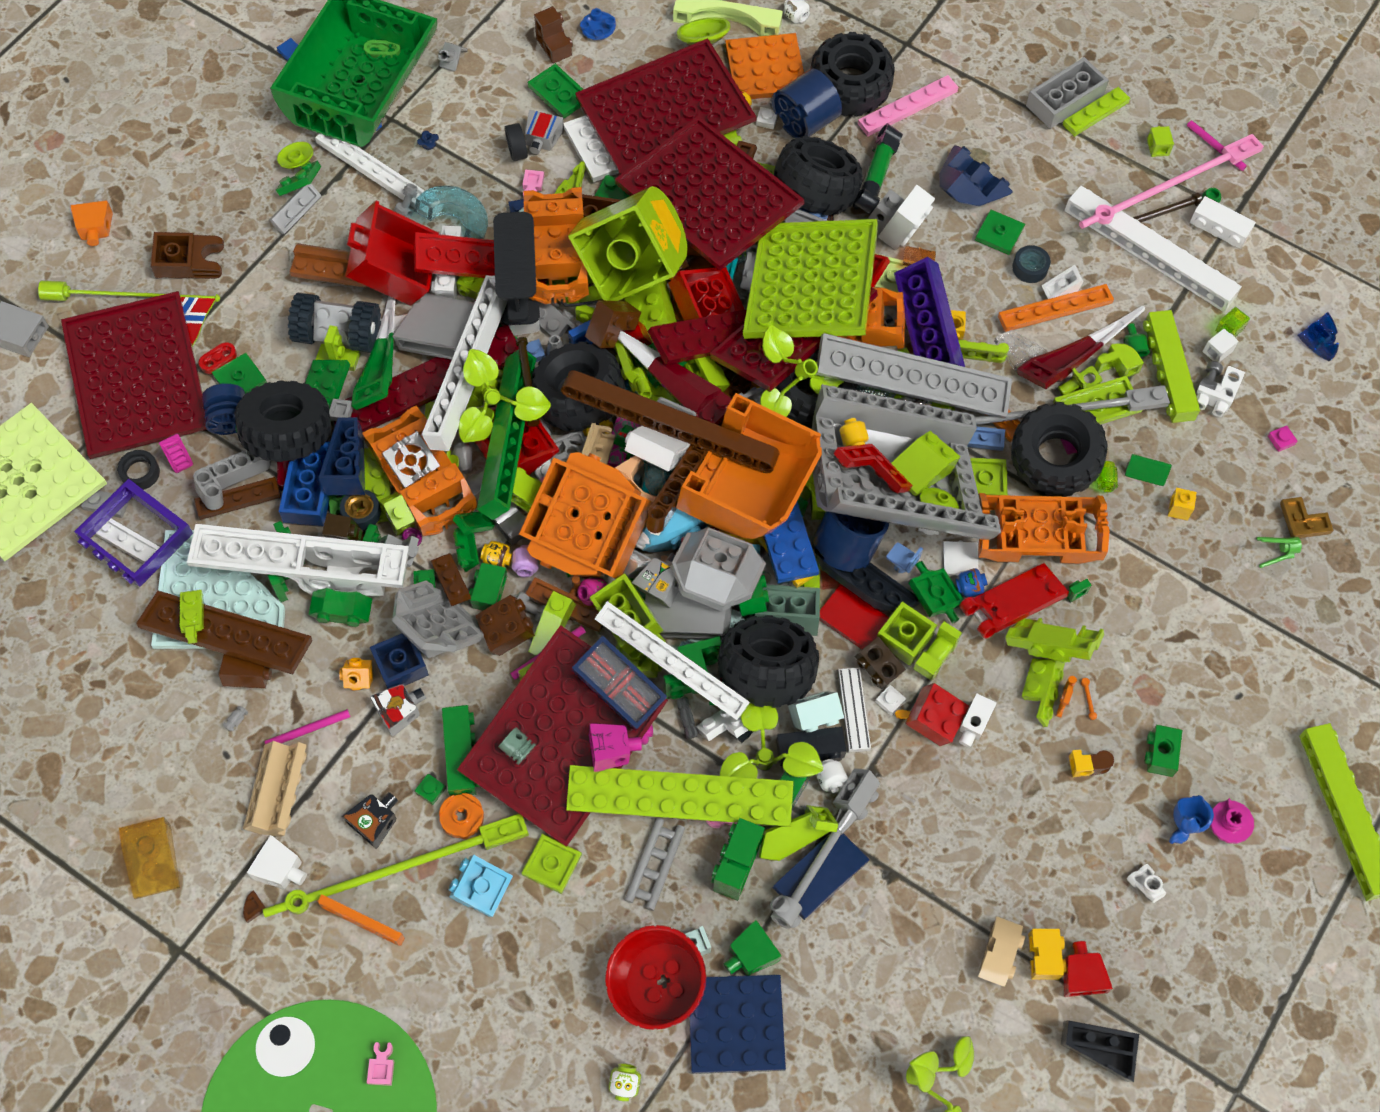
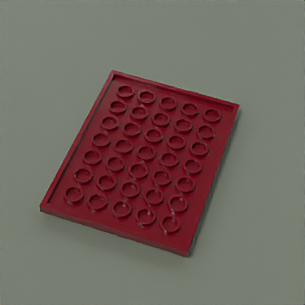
M708 38L575 93L576 99L620 175L698 116L722 135L757 121L755 113Z
M699 116L615 178V184L629 196L652 186L660 189L671 201L681 220L687 244L719 271L804 205V199Z
M179 291L61 319L87 454L90 459L160 442L175 434H178L180 437L207 430L205 427L202 387Z
M560 625L457 770L567 847L591 813L566 810L570 765L593 767L589 740L590 724L623 725L627 728L628 738L641 737L642 739L668 700L665 699L635 731L571 671L572 667L591 646ZM515 727L528 737L527 740L532 741L531 744H536L534 749L519 765L517 760L513 761L512 756L509 757L498 747ZM623 765L614 768L621 769Z

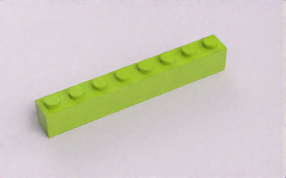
M1331 723L1307 728L1299 737L1366 901L1380 898V836L1375 832L1371 814L1366 810L1363 803V795L1355 784L1354 773L1349 769L1346 762V754L1338 743L1337 732L1332 728Z

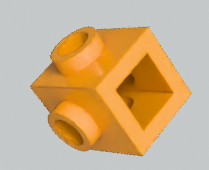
M361 658L346 660L339 672L340 680H343V687L350 688L351 690L370 688L373 681L372 660H362Z

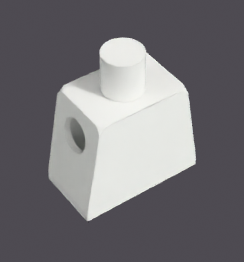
M976 694L959 730L963 733L959 740L960 744L971 748L974 739H980L996 706V702ZM971 723L977 724V727L972 726Z
M271 835L247 871L251 879L281 889H286L290 881L301 885L307 876V873L298 869L301 865L299 857Z

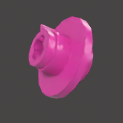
M1228 798L1213 808L1214 818L1210 827L1220 840L1229 844H1238L1246 841L1252 835L1254 818L1245 805Z

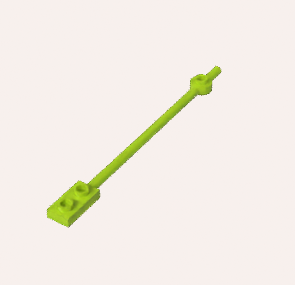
M516 814L479 827L481 835L308 894L302 890H293L286 896L285 902L264 908V917L266 918L287 910L293 914H302L308 909L310 902L319 900L321 894L328 897L483 843L486 850L524 838L529 836L522 815ZM297 900H302L300 906L296 907L294 905Z

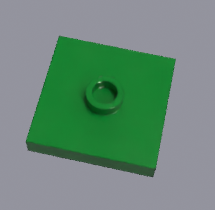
M990 210L976 235L975 241L1010 255L1025 227V223Z
M247 353L240 355L212 372L213 377L219 384L238 385L244 389L245 394L251 392L253 388L267 383L265 377Z

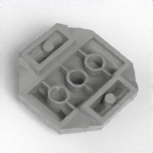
M707 527L698 532L686 534L672 561L671 569L682 596L719 611H724L733 605L751 599L765 569L766 562L756 552L752 544Z
M428 581L401 588L395 595L392 621L396 624V628L428 659L444 652H455L476 644L484 636L478 622L461 605L457 604L451 607L445 592L434 588L433 584Z

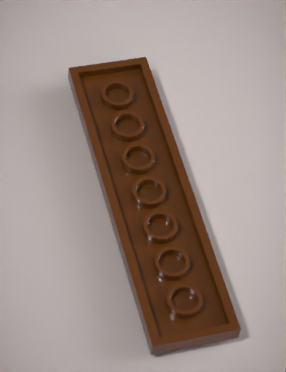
M157 591L137 621L138 628L188 643L185 633H181L180 597ZM204 604V629L197 631V643L192 644L293 675L313 640L310 635Z

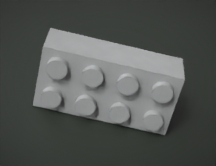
M1083 57L1031 90L1026 106L1051 129L1103 96L1109 80Z

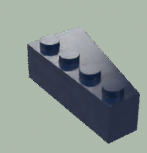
M339 417L337 419L318 478L325 495H365L364 438L357 417Z

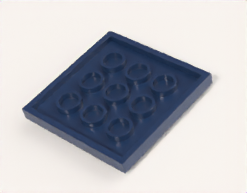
M781 975L706 977L704 995L696 1010L690 1015L692 1074L786 1071Z

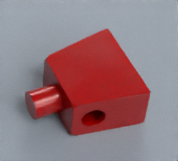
M1086 941L1072 943L1074 955H1068L1065 958L1067 968L1066 973H1064V997L1108 994L1113 988L1101 954L1098 952L1088 953Z

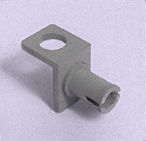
M445 42L443 49L439 51L442 54H438L440 59L439 66L456 71L461 51H468V48Z

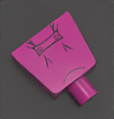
M590 724L589 740L594 772L627 765L630 759V751L642 750L641 737L628 738L625 726Z

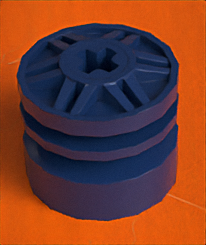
M217 384L203 392L202 401L203 409L205 410V427L208 431L219 435L237 433L235 411L237 404L245 395L242 387L235 384Z

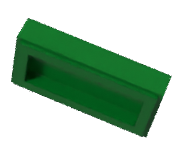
M479 511L456 514L452 519L464 534L489 531L495 526L490 518Z

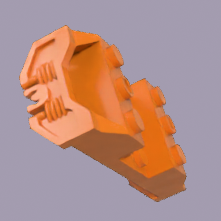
M582 187L571 188L564 193L541 194L534 190L523 191L524 212L530 213L534 220L536 293L530 299L543 304H551V298H554V303H557V299L558 301L563 299V303H566V297H568V302L573 303L589 295L587 270L568 237L580 220L584 218ZM568 277H578V279L568 284ZM537 279H549V285L538 282ZM565 279V284H552V280Z
M883 287L874 288L877 290L878 296L869 304L866 335L837 336L879 347L897 346V349L904 348L905 308L903 292H894ZM897 305L896 327H885L884 306Z
M416 405L408 409L394 422L382 428H371L363 432L362 435L365 444L369 447L395 491L403 496L422 536L440 534L443 532V526L447 530L449 528L448 525H452V523L456 525L452 520L455 515L473 512L477 508V502L457 465L451 463L444 451L430 450L440 467L407 488L403 487L383 457V452L416 431L427 445L422 436L427 418ZM405 445L409 452L417 453L422 450L416 445ZM400 450L397 451L395 456L396 465L402 462L403 454ZM407 455L405 457V463L408 466L416 464L417 459L414 455ZM426 455L419 459L418 466L421 470L425 468ZM405 467L401 470L406 475H415L413 469ZM463 492V499L455 507L445 510L444 513L433 517H426L422 514L430 510L432 515H435L434 508L444 503L447 508L450 507L448 499Z
M978 494L982 513L990 514V511L995 510V516H998L1001 533L997 535V549H989V540L979 539V558H987L997 562H1019L1022 555L1060 556V563L1081 564L1097 560L1103 561L1108 553L1110 531L1109 522L1106 519L1108 516V512H1106L1107 503L1103 496L1056 497ZM1085 513L1093 514L1096 519V551H1086L1084 533L1087 523H1084Z

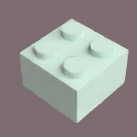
M825 691L804 697L803 699H798L796 703L788 705L794 728L806 731V733L818 730L819 725H836L839 723V719L844 718L838 693L833 691Z

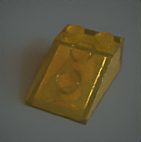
M161 817L120 827L121 848L134 899L180 888L171 824L166 818Z

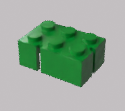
M739 818L737 824H732L728 834L729 844H724L720 853L721 858L719 862L721 864L715 865L711 876L714 892L736 901L739 900L761 846L765 827Z

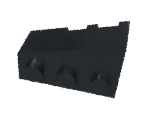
M1070 1020L1063 1022L1062 1046L1127 1082H1134L1140 1034Z

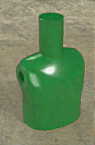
M1134 323L1128 324L1129 335L1124 337V344L1135 349L1140 357L1149 355L1150 350L1146 335L1137 333Z

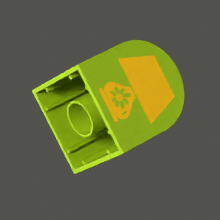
M653 186L582 218L568 235L602 299L606 301L621 300L674 277L687 256V240L681 220L668 197L660 189Z

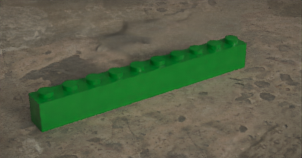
M519 349L505 360L499 391L500 395L516 401L517 392L524 388ZM527 351L532 380V373L537 358ZM499 400L497 403L477 510L491 520L510 510L525 421L516 417L514 413L516 405H512L504 400Z

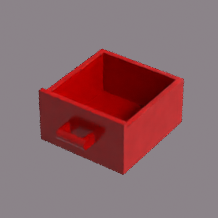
M376 200L356 218V223H351L347 245L351 247L345 277L411 306L429 292L432 273L414 272L415 232L439 234V232L380 205L379 201Z

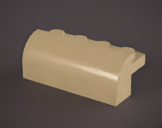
M272 741L264 745L243 826L244 830L263 835L285 836L286 828L291 821V807L296 801V787L301 780V767L307 755L305 752L306 744L298 742L287 746Z

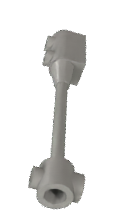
M854 768L833 801V804L839 810L836 818L838 822L837 832H831L791 898L779 895L772 900L770 908L773 911L771 918L781 927L790 929L800 924L801 918L799 914L802 911V906L798 902L840 835L854 821L864 819L868 814L867 804L874 802L878 798L879 794L876 790L880 782L870 770Z

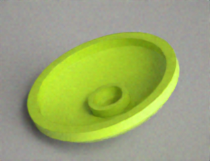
M723 18L698 19L681 26L677 30V37L682 42L690 45L707 38L711 44H714L727 35L731 26L730 22Z

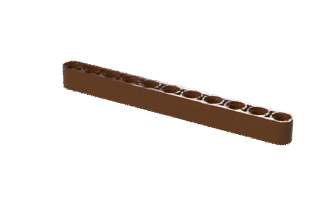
M569 371L561 388V392L571 399L764 473H771L774 470L780 455L779 450L774 446L578 371Z
M737 374L724 394L731 399L735 393L746 394L750 390L752 382ZM694 445L689 446L648 510L646 520L648 531L660 533L665 529L676 511L683 483L690 471L697 472L708 453L707 450Z

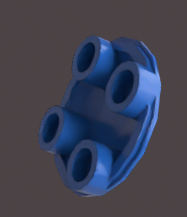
M595 8L583 18L580 28L587 38L602 40L613 34L616 29V20L609 13Z

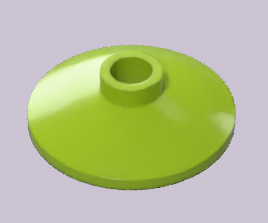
M295 142L287 145L279 152L277 161L283 168H297L307 163L313 156L314 151L307 142Z
M927 488L920 494V502L959 509L956 499L942 489Z

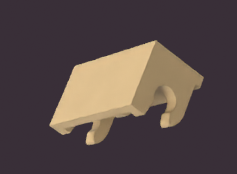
M592 423L582 454L586 456L589 453L601 458L600 462L607 464L616 438L615 435L610 434L612 428Z

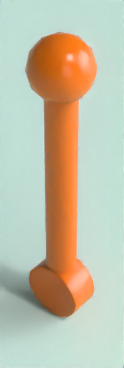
M1083 678L1081 685L1085 688L1090 711L1089 719L1095 720L1097 714L1094 712L1089 691L1090 680Z

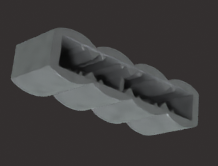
M483 468L465 479L476 498L477 505L484 474ZM511 502L509 511L492 520L495 527L511 545L524 538L519 533L527 517V514L523 515L519 511L520 507Z

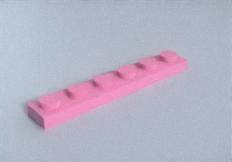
M947 75L858 119V126L868 137L880 131L886 123L892 125L958 92V86Z

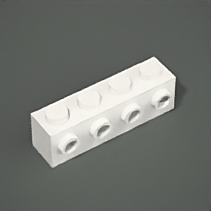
M442 225V231L439 235L463 237L462 227ZM434 274L436 278L435 281H432V293H435L437 296L457 299L456 282L459 276Z

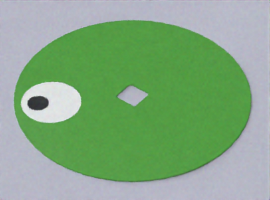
M329 999L313 1000L283 1008L270 1014L247 1030L232 1045L216 1068L208 1085L201 1111L309 1112L311 1105L315 1104L332 1109L333 1112H437V1101L432 1075L425 1058L415 1042L397 1023L386 1015L367 1006L349 1001ZM376 1042L380 1043V1052L387 1050L388 1043L393 1045V1052L388 1057V1060L395 1061L392 1086L367 1084L369 1059L377 1058L374 1052V1044Z

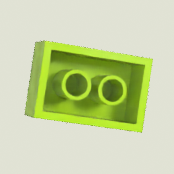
M625 573L590 597L598 612L601 611L608 601L654 635H658L663 631L644 599ZM612 632L621 648L627 654L636 650L635 647Z

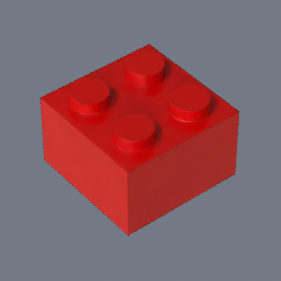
M932 683L922 687L905 724L938 746H943L953 742L969 705L937 684Z

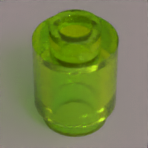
M1105 461L1104 467L1097 478V488L1102 490V492L1110 493L1118 487V471L1114 462Z

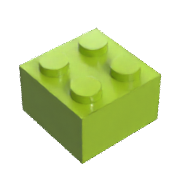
M901 602L878 632L877 637L884 642L896 657L911 666L934 636L938 625L904 602Z

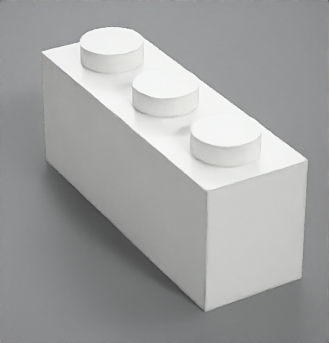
M1206 196L1195 210L1190 221L1196 227L1239 249L1247 240L1256 223Z

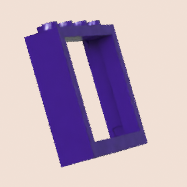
M127 479L74 531L79 538L77 542L84 549L89 547L93 550L92 554L98 560L102 561L104 559L108 562L107 566L115 573L120 571L125 581L129 584L134 582L139 587L193 534L189 524L130 479ZM132 497L176 530L135 573L90 539Z

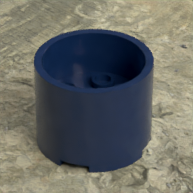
M809 69L777 90L772 96L775 115L779 114L782 122L785 124L783 129L793 138L812 136L839 118L842 113L841 100L835 86L825 74L817 69Z
M826 511L814 534L813 546L824 557L823 561L830 566L842 571L853 572L854 569L866 568L869 565L889 528V523Z

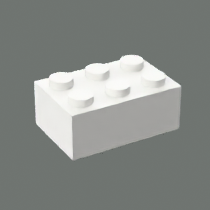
M916 185L878 238L895 251L900 245L904 247L933 209L931 204L935 198Z

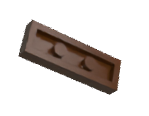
M451 553L431 560L451 607L471 599Z

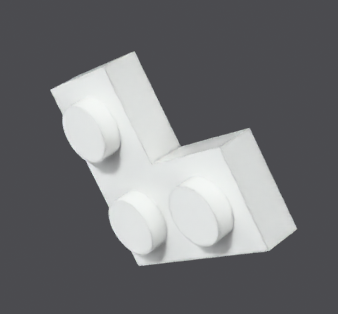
M722 709L696 726L699 734L708 741L725 730H728L736 738L748 731L742 724L741 716L737 721Z

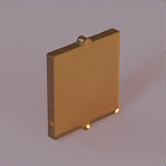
M905 246L903 266H909L926 257L935 261L936 252Z

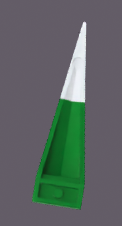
M388 296L385 312L372 352L353 389L351 406L355 410L388 396V387L392 383L395 299Z

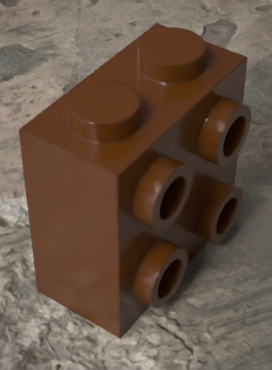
M509 595L475 615L491 653L501 656L535 636L532 630L534 627L533 623L527 617L524 611L526 606L520 598Z
M224 654L219 677L224 687L266 689L267 681L271 680L272 668Z

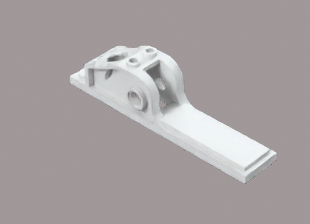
M195 524L187 564L193 567L285 576L295 580L299 587L309 594H313L314 591L329 588L340 592L357 591L366 596H384L385 587L403 588L409 546ZM305 558L315 565L327 567V571L303 567ZM364 568H372L377 570V575L359 574V572Z

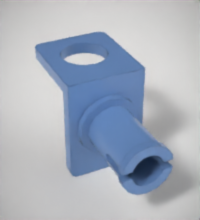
M897 542L887 554L886 559L895 564V571L899 568L898 573H910L921 558L923 548L920 547L914 553Z

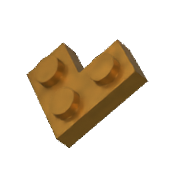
M1302 497L1281 500L1280 505L1291 537L1305 538L1328 535L1334 531L1328 512L1308 515Z

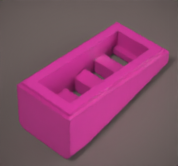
M178 434L159 442L175 473L193 466V462Z

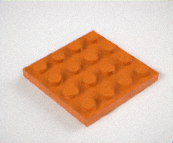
M796 33L725 40L730 75L740 91L746 92L751 99L771 98L777 90L804 73Z

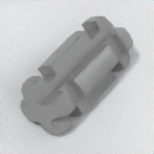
M237 706V710L232 712L227 718V723L224 722L223 726L229 731H234V727L241 723L244 715L248 714V711L242 706Z

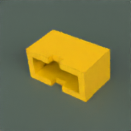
M1032 929L1028 934L1029 952H1034V960L1030 961L1031 979L1059 980L1066 973L1067 968L1066 960L1062 959V950H1064L1065 942L1064 937L1060 936V929Z

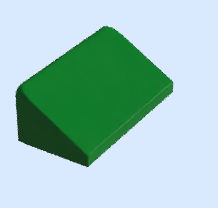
M1132 454L1126 466L1125 476L1164 486L1172 465Z

